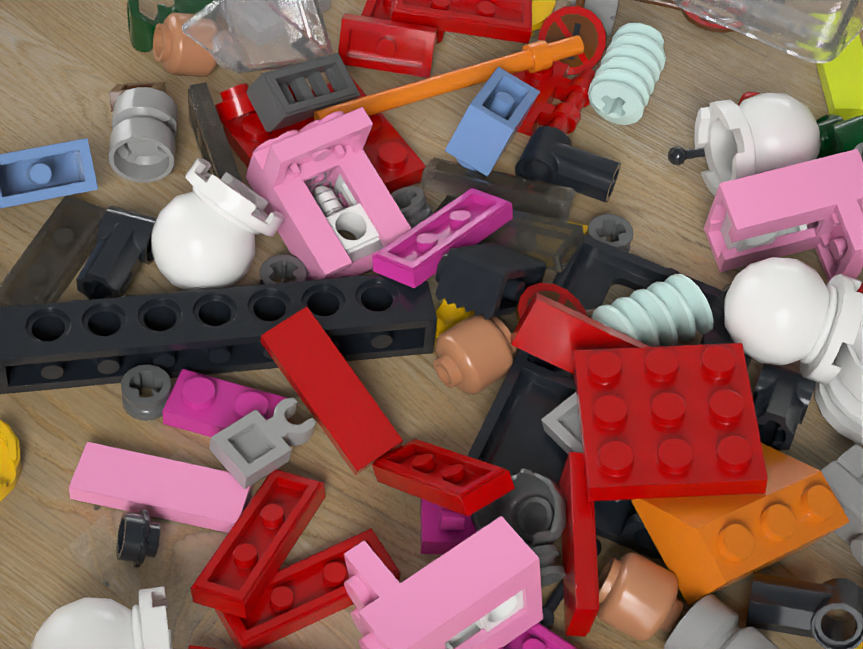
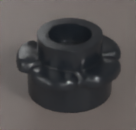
M141 509L139 514L123 513L118 528L117 560L133 561L136 568L144 563L146 557L155 558L159 545L160 524L158 522H150V516L146 509Z

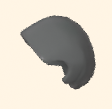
M522 468L518 474L511 476L515 489L471 514V520L477 532L502 516L530 548L542 545H553L554 542L558 541L566 525L567 502L555 482L538 473H533L531 470Z

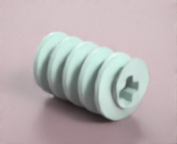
M628 23L619 27L613 35L612 42L609 44L606 54L596 70L595 77L591 81L588 91L590 104L596 113L605 120L618 125H630L636 123L643 116L644 108L648 105L650 95L655 88V83L659 80L660 73L664 69L666 55L663 49L664 40L661 33L655 28L642 23Z
M674 274L667 278L665 282H655L647 289L636 290L629 297L616 299L611 305H601L594 310L592 319L651 347H660V345L676 346L678 337L682 341H691L695 337L696 330L699 333L706 334L713 329L714 322L711 308L701 289L683 274Z

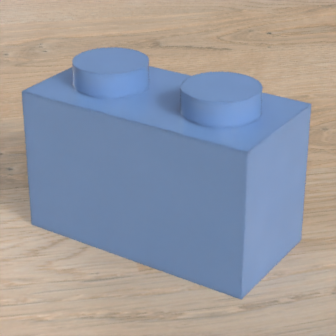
M498 67L470 103L445 152L454 156L463 167L479 171L488 177L515 137L540 91Z
M88 138L0 154V208L98 190Z

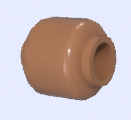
M175 12L166 17L163 24L159 23L155 28L153 35L154 58L157 62H161L164 70L169 74L206 77L214 71L218 61L225 59L227 52L226 35L219 33L216 21L210 16Z
M472 314L438 336L435 346L437 359L433 361L436 374L448 388L456 386L463 392L472 395L481 392L508 374L514 361L513 354L516 353V347L511 345L510 337L512 334L498 318L485 320L484 315L476 316Z
M631 552L619 560L611 557L598 575L600 609L597 616L604 623L642 642L652 638L659 630L668 633L675 626L682 612L684 602L676 598L678 579L671 571L637 553Z

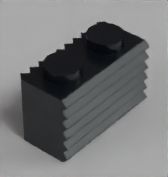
M493 242L482 243V245L474 244L468 247L460 246V248L456 247L455 249L451 248L438 264L435 276L438 287L435 294L438 301L446 300L448 305L455 303L457 308L464 307L466 312L474 311L476 316L484 315L485 320L516 313L518 298L530 286L542 283L547 265L543 261Z

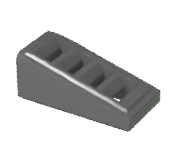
M338 53L262 73L247 89V96L267 132L288 127L313 117L316 110L348 102L360 96ZM325 72L335 92L331 93L320 73ZM305 79L308 80V82H309L310 86L312 87V89H313V91H314L316 97H314V95H313L312 91L310 90V88H309V86H308V84H307V82H306ZM288 86H290L292 92L294 93V95H295V97H296V99H297V101H298L297 103L295 102V100H294V98H293V96H292V94H291V92H290Z

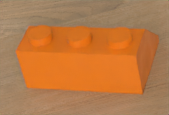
M761 443L768 477L765 494L633 499L631 501L669 571L677 576L678 588L689 606L708 594H713L811 546L850 522L820 470Z

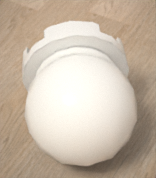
M761 93L743 100L739 106L732 100L714 101L709 103L710 107L700 108L695 122V149L704 148L709 170L702 171L701 175L708 190L714 196L720 183L815 160L819 155L821 140L815 117L808 106L788 94Z
M201 158L195 160L185 175V178L193 185V191L174 197L160 211L152 229L151 251L159 271L173 286L190 291L233 287L247 274L256 254L255 234L262 233L273 237L285 220L284 216L277 211L271 212L268 216L263 210L269 202L226 172L221 179L207 173L211 164Z
M772 257L751 263L735 276L724 300L725 327L734 343H742L744 353L756 361L782 366L800 360V372L804 378L827 384L842 369L839 365L833 363L842 342L853 345L856 340L863 316V293L857 292L862 282L838 274L825 285L815 269L798 259Z
M165 587L139 590V605H134L132 610L107 598L84 597L62 606L43 622L31 644V649H173L171 629L168 630Z

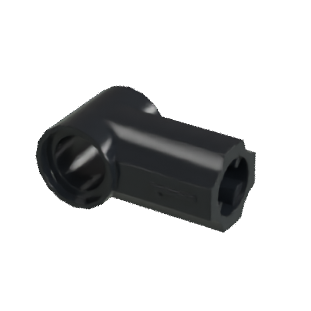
M543 126L534 130L515 166V175L525 187L534 191H549L556 185L608 203L619 176L621 163L572 146L570 138L563 131L555 127Z
M113 205L108 207L98 228L97 244L76 278L77 290L83 293L89 300L123 297L141 264L149 265L154 261L151 251L152 229L157 218Z
M764 363L753 394L761 443L778 451L790 449L797 426L803 422L816 381L804 378L801 373L778 365Z
M754 573L746 626L815 638L816 642L824 649H855L863 642V590L855 582L845 578H833L819 584ZM833 609H842L848 611L853 616L846 620H835L826 613Z

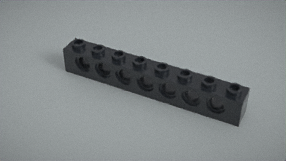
M381 274L0 308V394L121 383L123 376L130 369L148 364L165 370L170 378H178L182 369L210 375L279 368L260 342L261 335L306 306L346 361L431 354L434 349L437 317L428 279L416 288H412Z

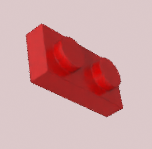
M344 13L341 21L338 54L344 65L430 78L438 28Z

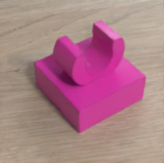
M420 500V554L443 555L477 532L471 520V515L467 517L426 500Z

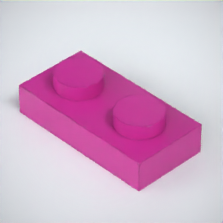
M182 369L162 410L163 424L212 437L254 410H257L267 421L273 417L277 404L287 398Z

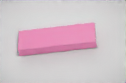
M91 442L86 443L69 485L70 499L138 514L141 509H146L149 516L225 533H229L247 507L253 490V484L244 490L230 472Z

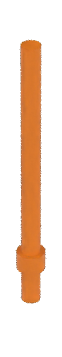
M579 35L548 44L544 40L524 45L523 50L517 53L314 111L315 121L322 120L337 111L347 114L363 107L368 116L486 82L498 67L510 74L527 69L531 73L551 68L552 63L582 54L584 51L583 41Z

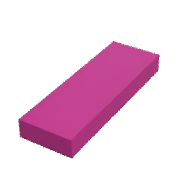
M471 188L372 255L373 272L416 288L436 274L440 260L451 248L476 245L512 220V203Z

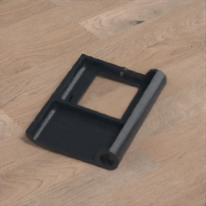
M577 232L552 284L567 289L580 301L583 308L588 310L601 306L613 285H623L636 291L647 289L655 282H665L670 276L681 273L675 269L663 267ZM688 277L701 289L706 297L714 321L713 329L703 335L699 345L734 343L725 327L724 300L732 282L720 290ZM519 349L467 456L507 469L511 476L518 474L522 468L531 470L533 473H538L552 480L559 488V481L568 454L544 431L541 419L576 392L575 380L571 378L570 372ZM744 353L748 370L752 357ZM633 499L619 500L618 502L615 500L594 501L596 535L643 555L662 558L631 501Z

